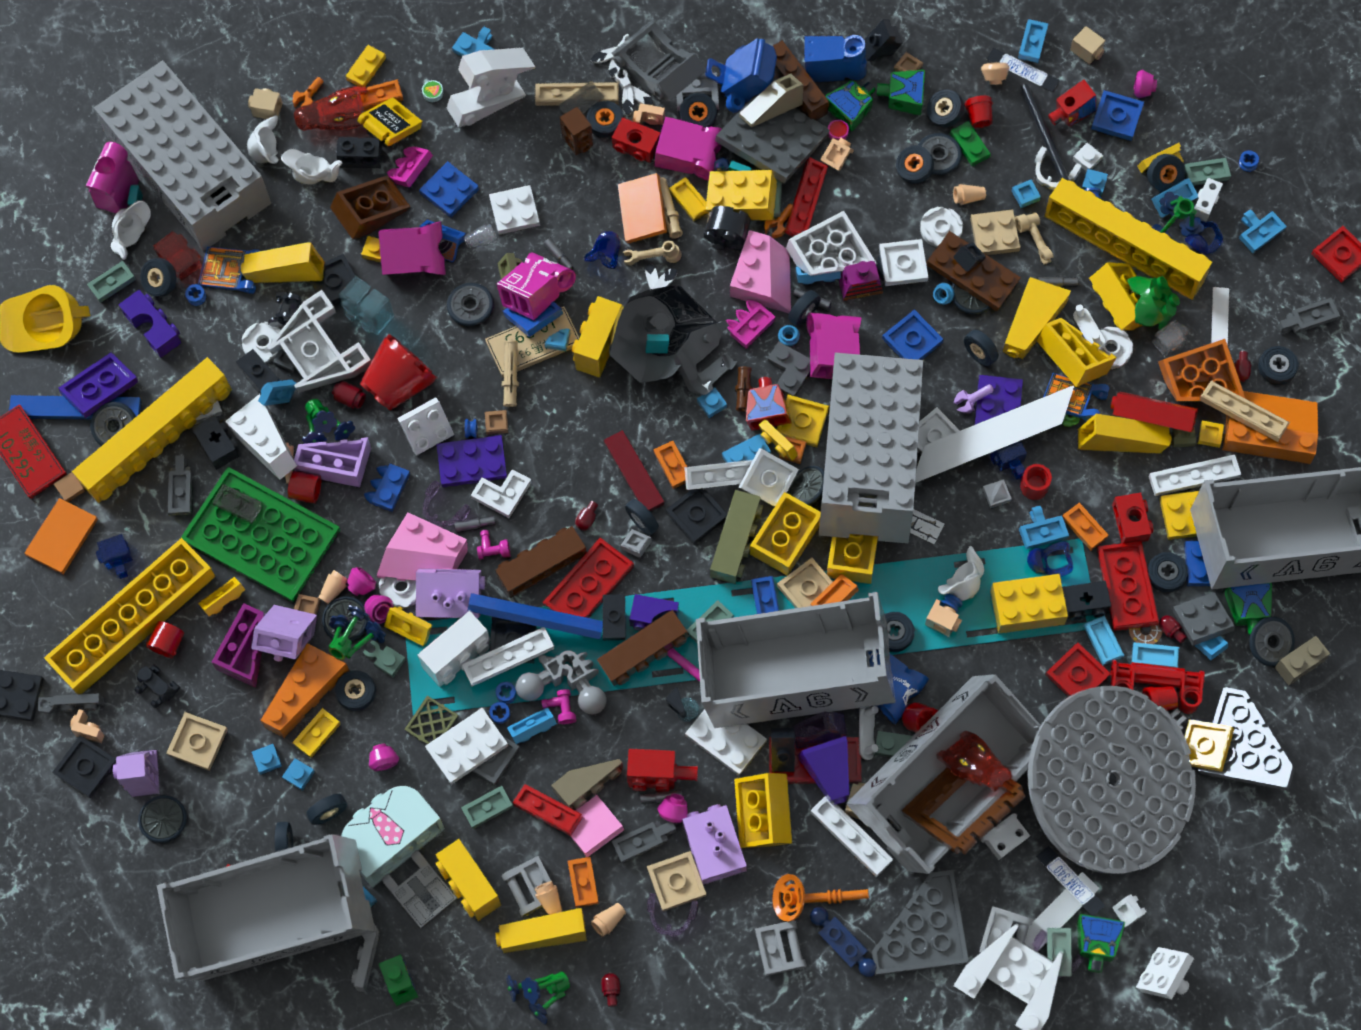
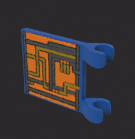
M207 246L198 285L202 287L239 290L249 294L255 293L256 286L252 280L242 281L241 264L244 262L245 254L260 252V250L246 251Z
M1052 373L1044 397L1074 386L1065 414L1082 418L1086 422L1095 414H1100V411L1097 409L1086 408L1092 394L1101 400L1107 399L1108 385L1085 383L1076 387L1068 377Z

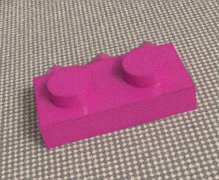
M418 147L404 149V154L407 157L397 159L395 163L399 168L387 171L388 176L395 184L410 187L433 157L429 150Z
M746 300L750 313L745 310H736L740 323L731 319L726 320L729 325L727 328L730 331V336L745 349L776 319L771 312L754 300Z

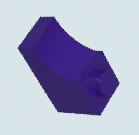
M635 594L629 618L630 626L635 630L641 631L671 610L678 617L679 602Z

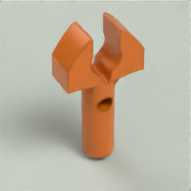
M317 77L305 92L300 93L296 91L293 94L294 108H296L300 101L304 100L305 102L300 106L301 112L308 111L314 106L311 97L323 84V80L320 77Z
M788 204L777 219L765 221V234H767L771 227L777 226V230L773 232L772 238L775 239L784 235L786 228L783 227V223L790 215L792 204Z

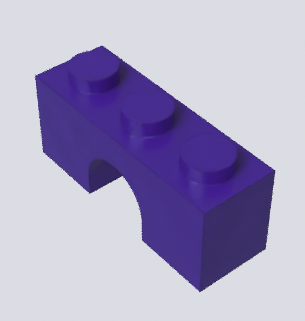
M138 290L118 304L124 316L135 328L146 322L153 323L152 328L143 335L160 358L181 344L178 337L180 334L179 330L173 323L169 325L166 322L167 316L161 309L156 310L153 305L155 303L148 294L144 296Z

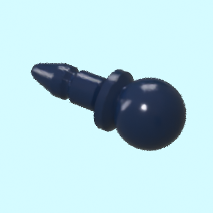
M725 158L717 159L714 163V170L729 171V161Z

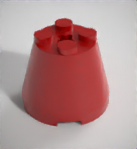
M389 333L383 339L360 385L376 396L375 399L382 406L391 411L430 386L438 377L432 374V371L404 345H401V342Z

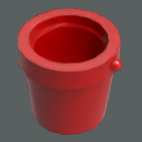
M975 96L965 101V109L968 112L973 128H984L993 123V102L990 96Z
M1151 686L1143 689L1142 694L1148 696V699L1156 705L1162 706L1166 711L1177 708L1178 697L1173 686Z

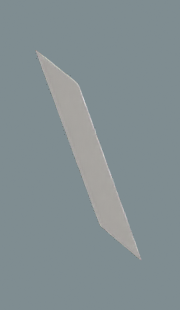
M1074 386L926 444L916 469L915 483L1062 424Z

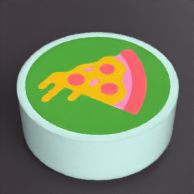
M435 80L426 82L422 87L423 97L429 102L439 101L443 97L442 85Z

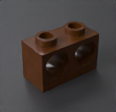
M578 107L560 116L561 132L564 141L575 155L587 152L593 146L592 128L589 121Z

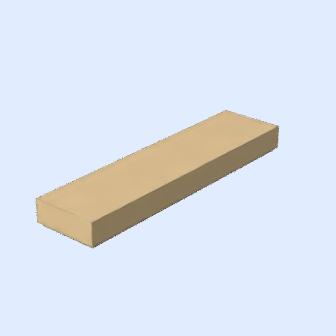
M619 83L536 84V106L594 105L600 101H610L619 104Z
M1210 381L1200 397V401L1279 442L1290 423L1213 381Z

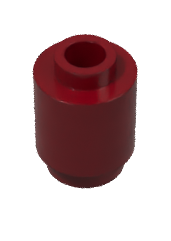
M346 381L336 383L332 391L335 401L352 409H360L366 399V394L363 393L362 389Z

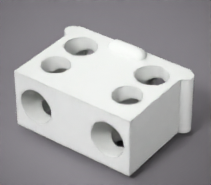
M1207 178L1203 189L1199 191V199L1194 208L1197 210L1195 217H1199L1201 222L1205 224L1214 204L1219 199V192L1223 183Z
M1017 814L1010 815L981 839V842L986 843L998 860L1030 837L1029 833L1016 818ZM1015 832H1019L1021 837H1018ZM998 845L1003 848L1002 851L998 849Z

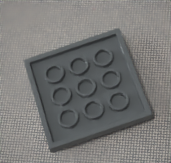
M757 94L716 135L715 141L758 168L772 170L776 179L786 183L828 137L830 130L816 120L810 119L796 108L751 127L739 117V113L759 95Z

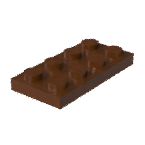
M949 231L927 260L926 265L987 306L998 311L1021 277L986 254L985 260L970 271H965L954 259V255L962 246L969 243Z

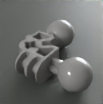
M564 651L559 656L556 655V657L542 654L539 656V662L545 670L539 674L530 672L522 674L518 678L515 687L517 694L523 700L533 701L542 695L545 685L552 682L556 687L562 683L563 676H567L568 685L573 691L577 688L580 693L578 704L583 712L592 715L600 713L607 701L605 693L599 687L591 686L588 682L599 671L598 669H591L593 662L592 660H585L587 657L586 652L576 655L572 651ZM568 661V663L572 664V665H573V669H572V667L569 666L568 664H565V662Z

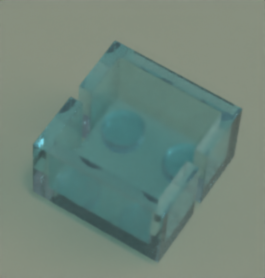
M355 276L339 294L342 302L341 305L345 311L344 314L353 322L355 320L359 323L361 322V327L366 332H373L378 336L394 318L390 301L376 289H373L368 296H365L371 289V286Z

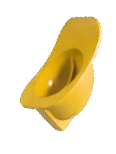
M47 285L7 299L0 304V342L4 348L18 353L62 347L78 334L81 329L82 318L90 317L89 306H79L77 300L71 294L56 285Z

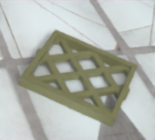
M427 696L404 730L428 745L430 742L426 741L425 737L433 735V740H435L436 734H444L450 730L459 715L446 708L444 704H440ZM429 702L438 705V708L430 710ZM427 705L428 711L421 712L424 706ZM446 710L452 717L444 718L442 711ZM439 712L441 719L433 721L431 713ZM428 714L430 721L422 723L420 716ZM416 718H418L419 724L412 725ZM449 720H451V722L449 723V725H448L447 727H445V722H444V721H449ZM442 722L443 730L435 731L433 724ZM431 725L432 732L424 734L422 726ZM419 727L421 735L415 734L411 729Z

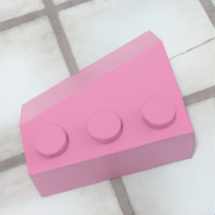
M749 230L730 284V297L744 301L754 300L762 306L790 313V254L787 249L771 236Z
M407 513L386 547L377 578L392 577L400 581H405L406 579L416 581L418 569H458L468 552L467 539Z

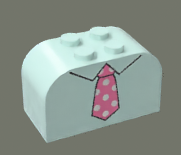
M397 786L384 794H378L373 798L370 806L366 809L358 810L353 815V819L345 826L342 832L343 837L356 840L362 871L359 872L372 888L382 881L385 875L392 873L409 859L413 852L419 851L445 829L440 817L420 793L411 787Z

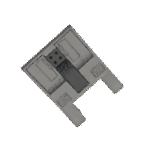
M416 850L411 854V857L420 868L399 886L389 874L385 875L382 881L417 925L422 928L455 901L457 897L429 865L422 854Z

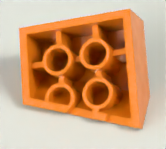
M1225 339L1158 361L1164 381L1176 401H1200V397L1210 381L1245 398Z

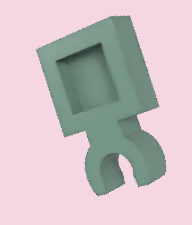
M371 641V646L376 649L373 653L364 650V655L368 659H376L374 666L393 678L406 661L405 657L388 646L381 650L377 642Z

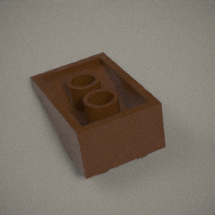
M386 175L337 192L330 209L350 237L356 239L372 233L410 209V205L389 176Z

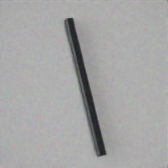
M1024 84L1021 86V90L1060 180L1064 178L1068 181L1070 179L1028 84Z

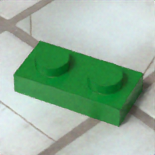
M969 121L950 131L951 137L958 142L963 155L971 166L990 158V152Z

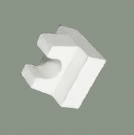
M1129 895L1112 907L1119 919L1125 921V928L1147 912L1145 908L1141 909L1136 901L1139 900L1137 896Z

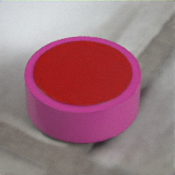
M834 120L829 124L828 129L830 131L828 136L831 140L834 138L839 141L840 137L843 139L848 137L849 127L846 122Z

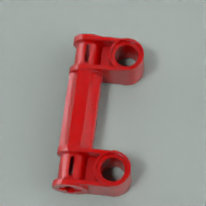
M1112 660L1110 686L1134 690L1135 682L1179 688L1178 707L1185 714L1196 712L1202 702L1205 673L1202 670L1191 672L1185 671V668L1136 662L1126 664ZM1185 698H1192L1195 704L1187 703Z

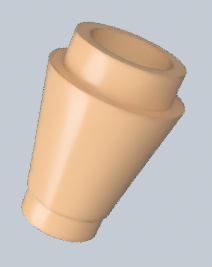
M959 184V186H955L953 189L954 202L960 205L985 200L986 198L985 187Z
M333 570L331 574H328L318 598L329 604L347 587L348 579Z
M552 881L543 883L535 888V896L547 914L563 912L557 886L553 885Z
M616 903L594 916L591 925L600 936L609 935L626 914V911L619 903Z

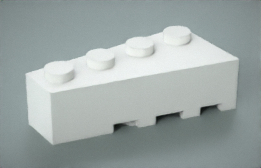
M259 394L225 422L235 437L280 480L297 465L267 405L264 406L258 402Z

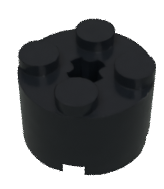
M715 206L712 208V211H709L704 238L713 244L712 247L717 250H724L725 247L742 250L750 226V216L741 210L740 214L733 212V207Z

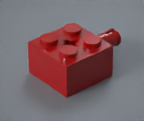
M628 750V787H632L635 791H646V788H653L657 792H669V789H674L677 780L697 781L698 766H677L675 751Z

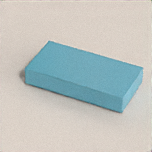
M1105 616L1083 625L1103 666L1111 663L1112 660L1124 657V653Z
M1133 643L1132 662L1178 668L1179 647Z

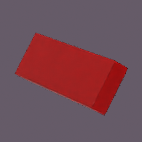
M526 784L512 802L515 807L570 836L583 819L581 813Z

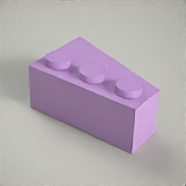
M366 437L355 441L340 440V442L298 444L294 458L297 467L294 470L320 475L321 479L325 481L360 487L371 450L369 439Z
M157 750L133 752L116 757V765H113L114 778L119 781V784L132 797L159 794Z

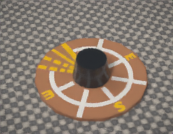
M1159 625L1129 629V634L1136 643L1155 644L1161 638L1162 631Z

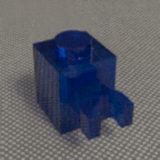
M1021 441L991 452L990 457L995 466L998 465L1001 471L1011 468L1016 480L1023 477L1025 468L1021 462L1025 461L1027 452Z
M123 534L97 542L99 550L96 551V556L99 563H104L107 569L114 567L120 579L128 577L124 564L133 561Z

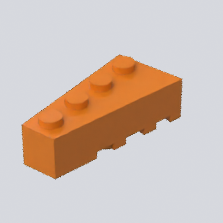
M307 643L260 721L263 726L285 738L305 717L304 715L312 707H315L328 691L335 687L338 679L344 673L350 671L347 664Z

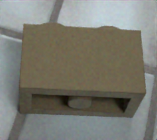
M1315 636L1282 658L1275 669L1289 686L1325 662L1330 652L1318 637Z

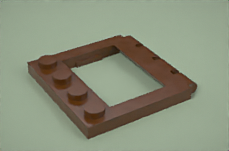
M966 749L901 811L907 819L958 855L960 852L966 854L977 844L975 837L981 840L994 828V825L991 823L992 821L998 824L1011 811L1008 806L1010 805L1015 808L1026 796L1020 784ZM958 758H964L971 766H962ZM977 772L1005 791V793L957 837L947 827L929 816Z

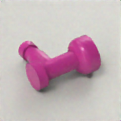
M483 530L480 532L482 546L477 547L479 560L484 559L486 556L501 554L505 558L511 556L508 539L501 540L497 546H491L489 531Z
M568 689L557 691V697L542 700L543 709L561 705L562 713L558 715L559 724L576 722V715L570 710L569 696H571V692Z

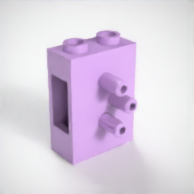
M418 569L416 572V617L462 618L468 613L467 609L471 593L481 595V590H485V576H481V570ZM471 612L476 618H479L481 615Z
M273 605L254 628L252 649L273 654L275 661H282L283 657L296 659L314 636L317 615Z
M720 804L709 807L708 811L700 814L698 811L687 814V818L682 819L686 837L703 885L746 871L747 866L727 805L722 807Z

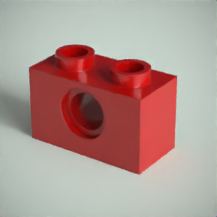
M622 117L612 136V147L619 153H627L639 161L651 163L661 134L656 130ZM634 140L640 141L638 143H632V141Z
M1141 493L1115 497L1112 507L1121 543L1148 541L1153 533V524L1151 520H1148L1146 514L1148 512L1146 499L1143 500ZM1129 516H1136L1139 521L1133 522L1129 519Z

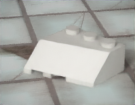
M844 211L790 238L786 247L796 266L810 276L843 271L846 266L858 264L861 261H875Z

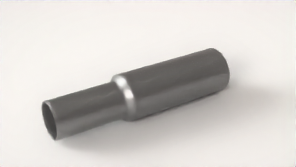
M548 238L543 245L557 261H560L563 266L572 270L574 266L568 261L565 254L553 240Z
M1038 278L1040 281L1058 287L1078 285L1077 278Z
M796 288L793 295L800 298L806 292ZM821 298L818 307L828 311L832 302Z
M493 516L454 522L456 532L480 528L481 526L493 525L495 521Z
M682 791L640 795L641 803H660L666 796L673 793L682 795Z

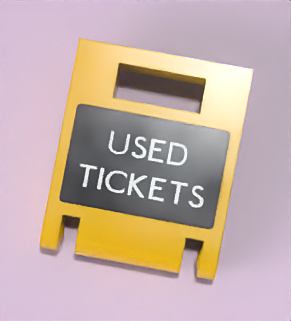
M393 97L358 117V122L360 124L364 123L363 127L379 140L386 139L385 144L387 146H391L421 129L423 122Z

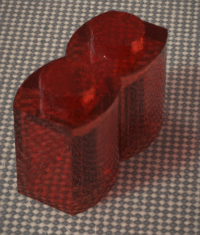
M172 231L154 244L153 248L159 258L168 260L174 266L177 278L182 281L201 267L199 261L201 256L194 248L190 249L186 246L188 242L182 234L177 235Z

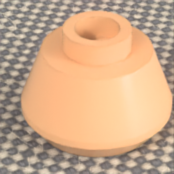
M1003 62L986 63L981 67L983 76L986 81H989L990 85L1002 84V80H1006L1010 69L1009 65Z

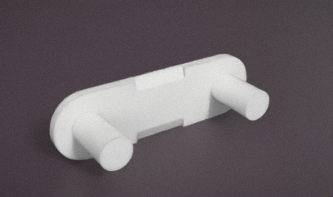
M1077 305L1073 317L1085 339L1092 344L1095 341L1100 345L1099 349H1103L1106 345L1105 338L1089 311L1083 308L1082 305Z
M877 706L861 707L859 709V753L865 760L872 759L875 752L878 751V746L874 740L875 714L878 713Z

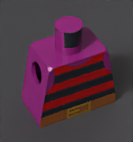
M861 261L858 264L848 265L844 268L841 279H839L843 301L883 293L875 261Z

